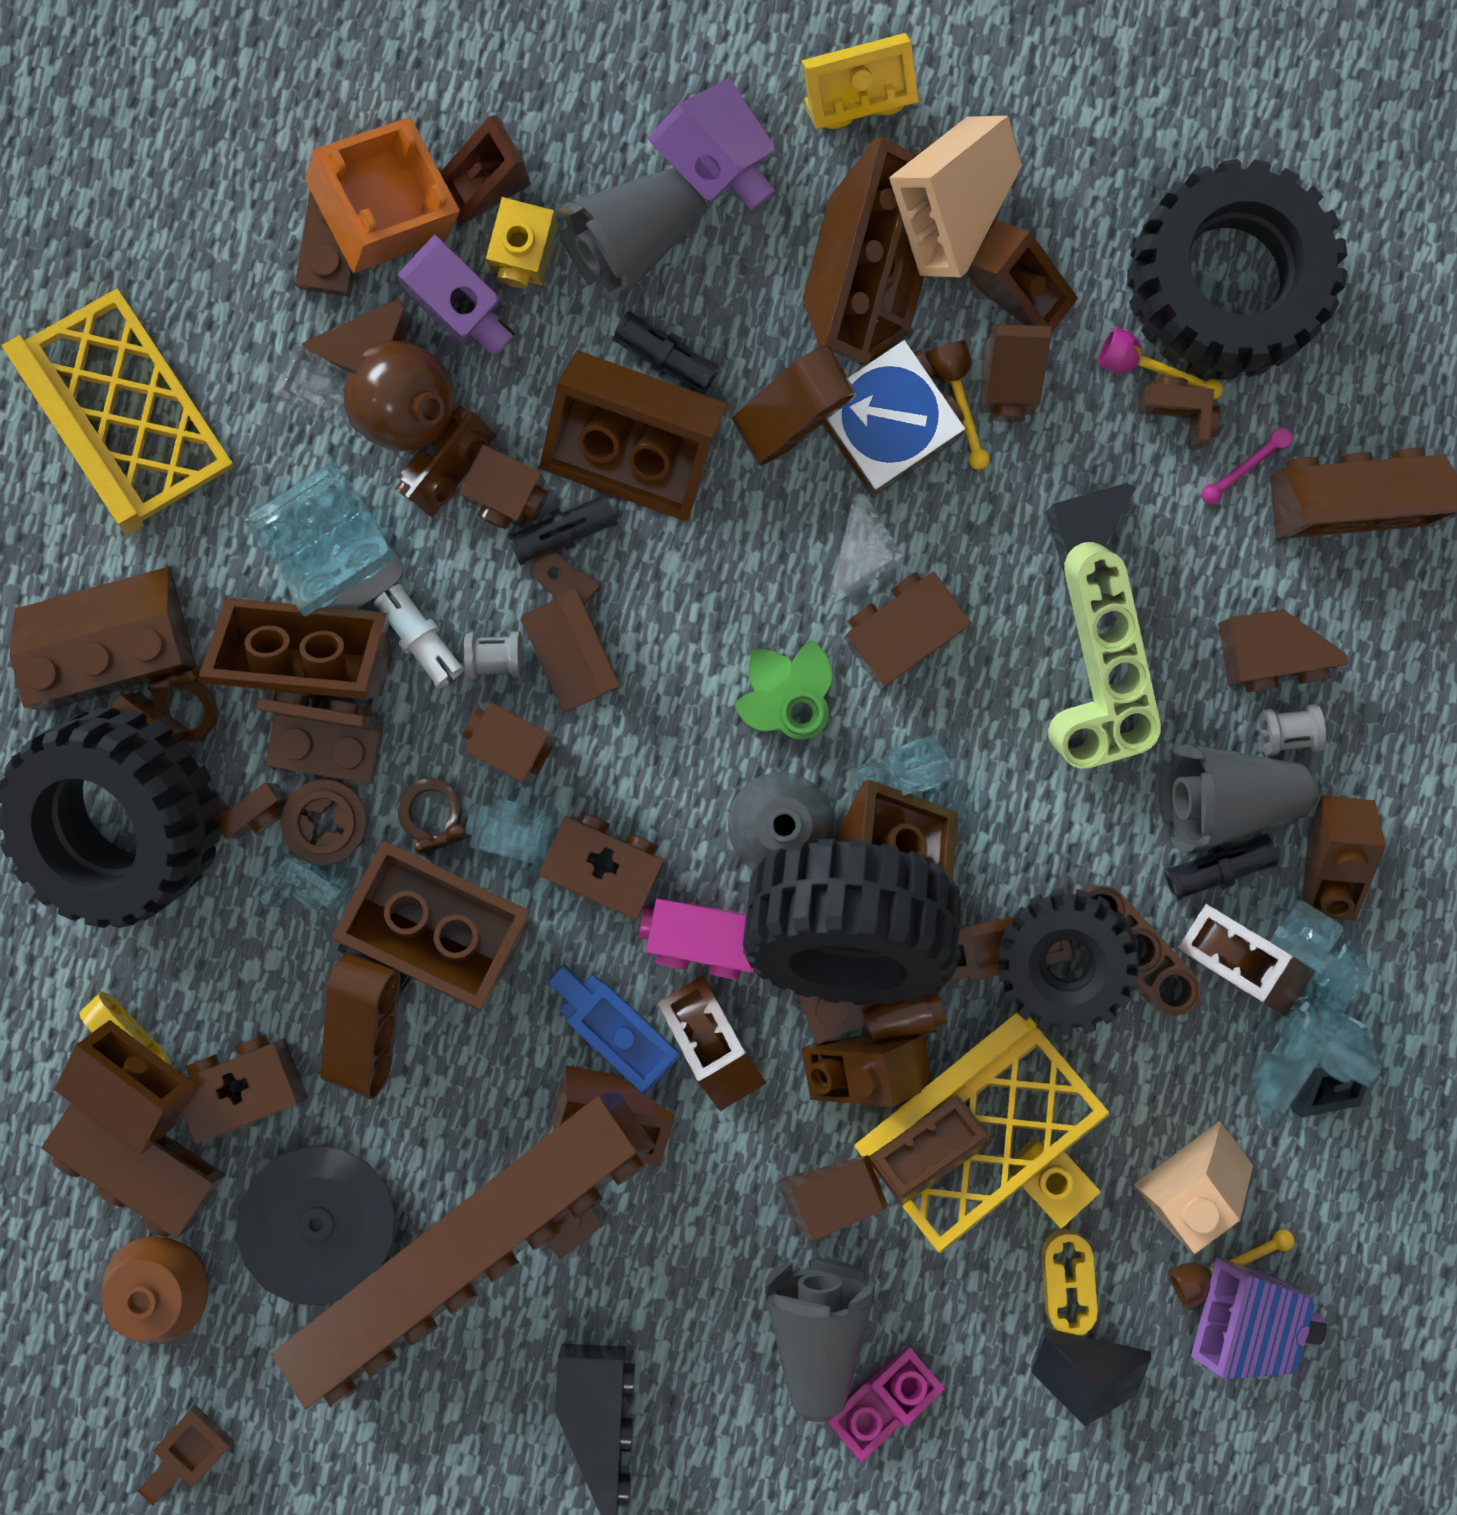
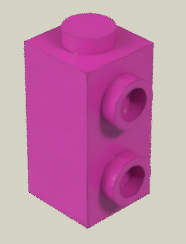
M662 897L656 898L654 908L644 906L638 938L648 940L646 952L657 954L656 964L687 969L688 962L694 961L709 964L708 974L740 980L741 971L753 973V968L750 967L743 953L742 945L746 914Z

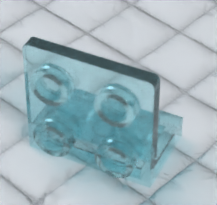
M335 460L244 518L250 532L278 565L295 605L303 616L311 614L318 608L330 605L338 595L364 578L376 575L384 565L394 559V554L369 507Z
M1310 995L1300 1010L1297 1008L1291 1009L1281 1025L1279 1031L1281 1039L1271 1053L1264 1051L1260 1055L1251 1073V1079L1254 1080L1255 1102L1258 1105L1261 1125L1270 1130L1275 1128L1318 1062L1334 1078L1346 1083L1353 1079L1370 1088L1382 1070L1367 1025Z

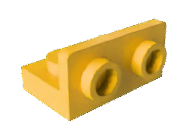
M906 33L801 60L807 90V97L804 99L805 106L816 129L823 127L828 129L842 128L849 125L853 119L872 114H895L901 111L904 106L919 102L912 45Z

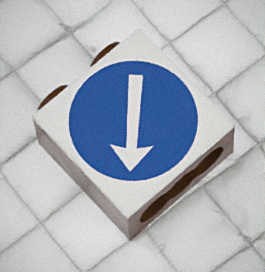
M905 340L848 378L857 393L856 396L822 424L871 498L958 441L965 430L961 423L965 418L960 407L949 394L943 396L932 381L935 375L931 365L919 350L912 352Z

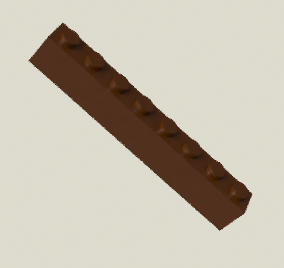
M617 1091L598 1095L271 1353L272 1357L303 1408L306 1410L324 1401L332 1408L358 1390L354 1380L367 1372L369 1377H372L391 1365L398 1358L394 1349L406 1340L412 1346L431 1334L438 1327L434 1318L447 1309L450 1314L459 1311L478 1297L479 1294L474 1287L488 1277L493 1283L516 1268L520 1262L515 1255L528 1245L534 1251L556 1237L561 1232L556 1223L569 1213H572L577 1218L596 1206L603 1199L599 1190L613 1179L617 1185H620L645 1167L641 1157L656 1146L620 1093Z

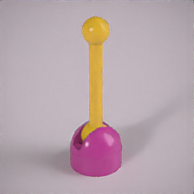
M1116 326L1109 332L1097 361L1098 367L1115 373L1123 374L1139 365L1164 376L1185 378L1188 380V386L1214 389L1213 400L1220 398L1224 390L1219 380L1210 379L1205 381L1143 356L1142 345L1138 338L1132 333Z

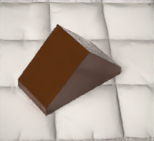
M398 298L303 342L302 345L305 352L316 365L349 376L350 372L357 373L359 366L365 360L360 356L368 348L384 341H405L412 319L404 304Z
M868 1155L787 1176L777 1181L797 1232L811 1241H816L888 1207L875 1171L869 1163Z

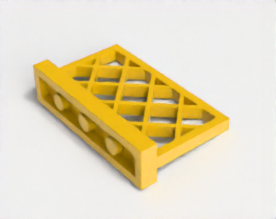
M118 288L26 340H23L21 335H18L1 345L126 537L143 527L142 521L234 467L232 461ZM117 308L126 321L121 341L93 335L96 319ZM85 325L83 333L76 331ZM132 333L141 346L130 344ZM61 338L80 342L74 368L51 363L42 349ZM90 345L118 351L112 377L84 371ZM127 353L151 359L155 366L150 385L121 379ZM59 375L71 377L69 389ZM161 376L170 390L159 388ZM81 380L109 386L103 412L79 406L76 398ZM119 388L147 395L141 421L112 414ZM156 397L180 403L183 413L179 429L150 423ZM88 419L101 421L98 433ZM190 420L199 434L187 431ZM110 424L138 430L132 456L110 452L107 449L105 441ZM147 432L176 438L170 465L141 458ZM184 441L207 445L216 458V461L199 471L178 467ZM117 463L130 465L127 478ZM138 468L166 473L167 478L163 492L143 503L134 490ZM176 476L185 478L174 485Z
M1015 1013L922 1089L921 1093L911 1098L854 1145L861 1156H870L956 1095L962 1099L965 1105L970 1102L969 1110L979 1123L1006 1126L1004 1157L975 1154L965 1161L961 1192L931 1189L930 1186L918 1194L922 1195L920 1209L912 1199L902 1206L940 1254L1110 1115L1104 1105L1037 1028L1036 1023L1031 1017L1025 1021L1020 1015ZM1037 1046L1051 1061L1049 1084L1018 1081L1020 1060ZM1012 1067L1011 1080L998 1079ZM1058 1070L1071 1086L1057 1085ZM988 1086L1010 1088L1007 1118L976 1115L978 1094ZM1017 1089L1049 1092L1046 1122L1015 1119ZM1056 1093L1080 1095L1093 1112L1076 1126L1053 1123ZM1014 1127L1045 1130L1044 1152L1033 1161L1011 1158ZM1053 1131L1066 1133L1052 1144ZM972 1162L1003 1165L1001 1187L991 1195L969 1193ZM1010 1166L1024 1167L1009 1180ZM930 1196L960 1199L958 1222L940 1236L927 1220ZM968 1200L982 1202L967 1214Z

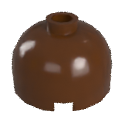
M384 341L368 348L360 356L365 360L359 366L356 374L349 373L345 382L344 406L347 417L356 432L361 433L366 440L387 450L416 451L435 442L448 429L455 412L456 393L450 373L439 358L406 341Z

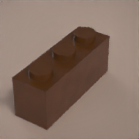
M70 1103L41 1147L42 1150L53 1156L52 1163L60 1171L73 1177L83 1176L98 1186L97 1193L105 1201L118 1207L128 1206L143 1216L141 1221L145 1227L163 1237L171 1235L177 1239L191 1229L226 1176V1174L166 1134L140 1156L72 1103Z

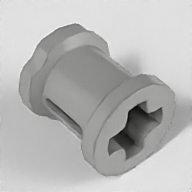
M512 631L509 637L480 638L475 633H466L464 638L466 678L475 680L479 675L511 674L513 679H522L524 665L521 632Z
M1318 704L1306 705L1304 711L1275 714L1272 709H1267L1260 713V740L1266 757L1276 756L1280 750L1308 747L1311 752L1323 751L1325 748L1326 727L1323 713Z

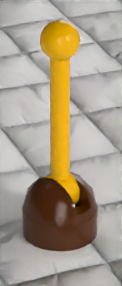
M960 340L926 352L925 355L933 369L934 377L952 386L956 402L965 418L963 426L971 449L968 459L969 464L972 468L981 470L987 467L990 457L988 452L981 448L961 382L970 369L971 357L966 340Z
M1278 1230L1273 1235V1240L1245 1252L1230 1261L1245 1266L1276 1250L1289 1251L1294 1246V1236L1287 1230ZM1189 1262L1168 1271V1276L1175 1293L1188 1311L1205 1303L1210 1290L1213 1268L1209 1269L1203 1264Z

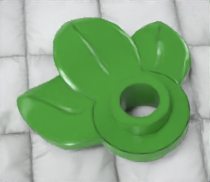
M809 641L801 648L793 661L774 651L754 649L751 652L749 661V677L754 692L747 693L734 703V707L741 719L755 730L763 732L780 729L785 735L796 740H808L821 733L827 724L829 716L824 696L833 680L832 668L823 649L816 642ZM798 704H805L812 711L811 720L805 724H799L792 718V709Z

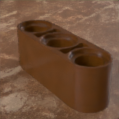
M825 345L805 354L792 363L735 414L732 421L757 465L762 466L796 447L850 402L857 393L830 345Z
M1099 884L1086 885L1079 889L1088 891V897L1090 898L1097 894L1106 896L1110 902L1111 909L1115 913L1119 910L1126 918V925L1129 930H1132L1134 935L1139 934L1146 942V953L1138 961V979L1135 989L1147 1003L1157 1010L1174 1016L1185 1015L1192 1011L1200 1000V982L1195 974L1123 894L1113 887ZM1177 975L1182 983L1181 995L1177 1000L1165 1003L1160 997L1161 983L1168 976Z
M350 952L344 953L336 962L328 981L320 1070L322 1080L369 1099H374L380 1093L388 1078L392 1064L400 989L399 971Z

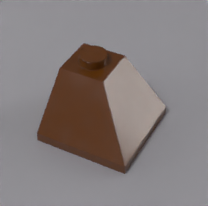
M868 779L862 783L834 839L836 842H850L851 839L867 841V844L881 846L882 844L898 847L901 852H915L924 856L929 864L936 862L953 879L958 812Z

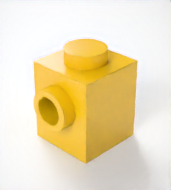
M502 197L486 256L489 268L492 273L497 274L496 279L499 282L519 289H526L528 283L543 286L558 229L554 210Z
M1037 1138L1032 1139L1016 1153L1014 1159L1033 1161L1044 1152V1140L1040 1142ZM1065 1152L1023 1186L1061 1229L1101 1193ZM1015 1166L1010 1170V1173L1015 1176L1024 1167Z

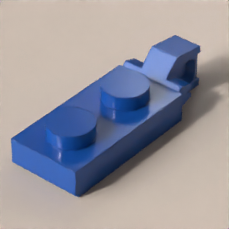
M563 964L550 977L548 983L567 1000L559 1008L568 1018L566 1022L642 1093L646 1094L682 1056V1053L609 984L605 981L602 982L593 973L584 982L568 966Z

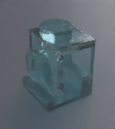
M497 798L495 808L473 803L465 831L467 835L473 836L470 848L537 863L539 862L551 811L536 808L534 817L526 816L528 805Z

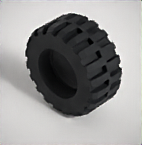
M1238 159L1221 161L1214 172L1210 167L1204 166L1192 172L1185 183L1178 182L1149 216L1143 225L1141 233L1136 238L1130 254L1134 262L1127 270V286L1135 288V294L1129 302L1133 315L1140 316L1143 314L1147 321L1146 325L1141 329L1146 339L1151 343L1156 338H1159L1167 346L1161 355L1174 364L1179 357H1182L1190 362L1187 371L1199 376H1203L1210 369L1217 371V379L1234 380L1242 372H1245L1248 377H1253L1265 373L1273 365L1279 366L1290 359L1322 331L1321 326L1332 318L1339 305V301L1335 296L1345 288L1348 273L1345 268L1338 267V264L1348 256L1346 240L1343 238L1335 239L1333 231L1340 225V222L1334 210L1326 213L1322 210L1318 202L1324 196L1313 185L1306 191L1296 184L1300 176L1299 174L1287 168L1280 175L1270 172L1271 163L1254 159L1247 169H1241V162ZM1218 228L1237 229L1256 237L1268 248L1276 261L1280 275L1279 296L1270 309L1257 315L1233 314L1215 306L1201 293L1192 276L1190 249L1194 241L1202 233Z
M99 708L91 713L85 711L24 744L21 747V751L11 757L4 769L5 778L0 780V803H2V807H0V830H3L4 839L1 840L0 845L5 858L12 857L17 867L13 871L22 884L28 882L36 891L33 896L44 906L55 905L59 908L57 914L72 921H77L83 917L85 925L106 928L111 924L113 927L122 928L133 926L140 920L146 921L193 887L203 877V872L211 866L216 856V847L213 845L220 841L221 821L215 820L214 815L221 810L217 792L211 793L207 784L212 778L206 766H198L191 756L196 751L184 739L178 742L171 736L174 730L158 720L151 724L147 723L148 716L143 713L129 709L120 713L115 708ZM84 780L97 784L107 790L124 807L135 830L136 854L126 852L114 846L95 828L84 803Z
M821 839L815 844H808L806 841L795 843L788 850L780 848L772 852L753 871L750 879L742 944L743 953L750 967L754 968L756 974L763 980L770 979L774 986L783 990H794L797 995L807 998L814 996L823 998L826 1002L839 1003V1001L853 1002V1005L869 1006V1003L895 1005L898 1001L903 1000L908 1002L918 1001L924 995L932 996L938 993L942 987L947 985L956 972L962 898L960 897L958 887L952 877L947 875L944 868L936 862L927 863L924 856L912 851L905 853L899 851L896 846L882 844L881 846L867 844V841L853 839L850 842Z

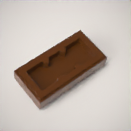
M956 1095L869 1156V1163L900 1205L903 1206L991 1144V1137L962 1099Z

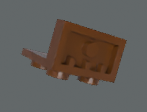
M275 691L273 701L257 698V710L274 714L266 767L374 784L385 722L370 718L372 708L349 702L329 700L328 710L319 709V699L283 691Z

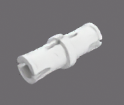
M402 585L392 586L389 588L392 594L390 598L399 609L395 607L385 592L374 601L373 605L380 612L387 613L388 623L401 638L399 646L406 654L412 653L433 680L435 687L439 689L448 685L447 673L452 680H455L464 671V666L457 661L437 635L439 627L432 619L426 620L405 593Z

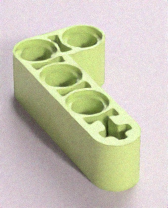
M1085 542L1075 546L1067 555L1064 563L1066 581L1094 701L1058 713L1051 720L1048 728V739L1052 747L1071 766L1080 769L1096 767L1143 753L1154 746L1161 733L1160 718L1127 568L1118 555L1094 542ZM1099 561L1104 564V567L1096 570V584L1087 575L1095 571L1094 563ZM1100 588H1101L1102 590H1104L1105 592H1107L1108 594H1106V593H1101ZM1115 611L1117 620L1113 628L1106 633L1098 634L1097 624L1099 619L1105 613ZM1120 663H1127L1128 670L1126 676L1117 683L1109 684L1111 670ZM1139 713V720L1134 729L1127 733H1120L1122 721L1131 714ZM1087 728L1088 736L1084 743L1076 748H1068L1070 736L1079 729Z

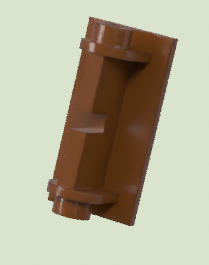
M459 405L454 412L448 429L435 442L431 443L439 449L438 453L433 458L422 449H419L404 470L398 474L397 478L401 481L394 489L433 518L438 510L453 497L456 487L471 469L482 445L488 447L496 437V434L471 410L469 412Z

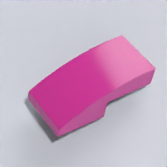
M906 1347L849 1393L843 1411L825 1422L855 1458L863 1462L901 1424L907 1427L945 1388L910 1347Z

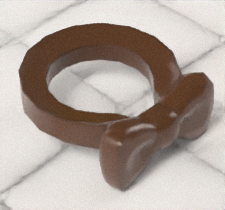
M201 665L181 672L171 673L168 676L154 679L147 684L148 690L151 693H156L154 706L170 716L169 701L173 686L183 685L200 699L204 707V719L199 727L188 729L189 732L184 738L186 742L196 741L210 733L216 724L218 716L215 698L204 684H200V681L197 679L202 668Z
M427 778L418 780L406 788L399 800L397 808L398 818L405 832L417 840L414 844V850L417 854L426 856L438 848H444L450 843L469 838V829L464 824H461L463 812L461 799L453 787L442 780ZM428 791L441 792L446 796L450 804L446 830L434 836H430L426 831L415 826L411 818L413 802L419 795Z

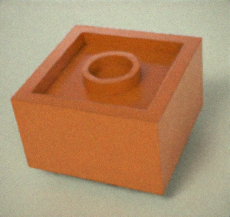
M411 117L313 149L305 182L353 274L420 250L434 234L441 241L449 237L460 210Z

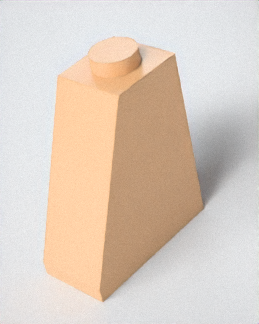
M1009 116L966 117L889 177L920 276L961 278L967 273L1022 167Z
M1219 1121L1134 1185L1163 1225L1191 1252L1196 1254L1240 1221L1253 1164Z

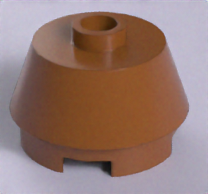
M161 1236L139 1238L122 1247L109 1261L101 1283L103 1311L111 1327L122 1336L143 1344H165L183 1337L200 1320L208 1299V1280L200 1258L185 1244Z

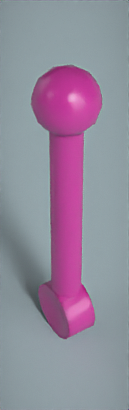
M1286 428L1274 430L1267 444L1217 484L1206 485L1201 493L1203 501L1210 505L1218 503L1222 498V492L1273 451L1287 448L1293 440L1291 432Z

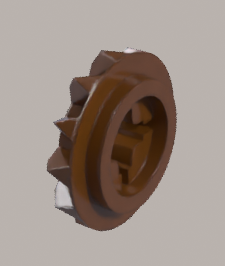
M315 780L300 786L287 799L282 810L281 831L287 846L296 856L312 864L329 865L349 858L364 842L368 818L365 814L362 799L346 784L333 780ZM336 802L333 809L335 811L333 821L339 824L338 827L343 829L344 832L326 831L314 843L317 837L318 825L312 821V817L305 814L306 810L310 813H325Z

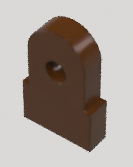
M550 552L539 556L533 563L532 572L535 579L555 597L554 600L557 599L555 595L576 587L585 605L600 588V585L582 569L578 572L557 553ZM554 568L560 570V577L557 579H551L549 576L550 571Z

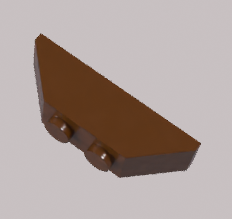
M884 137L874 139L830 196L803 295V301L819 346L830 345L835 354L860 365L869 364L877 355L889 349L910 332L924 276L919 274L889 177L917 155Z

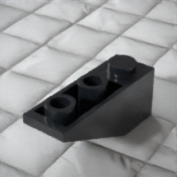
M562 1344L557 1363L555 1413L600 1515H618L619 1507H629L631 1473L621 1472L622 1452L632 1451L633 1418H623L624 1397H634L636 1364L625 1363L626 1346Z

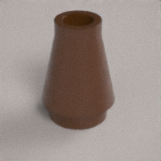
M938 993L932 996L924 995L921 1000L914 1002L903 1000L898 1001L895 1005L880 1004L871 1010L863 1012L874 1043L885 1039L937 1033V1026L948 1023Z

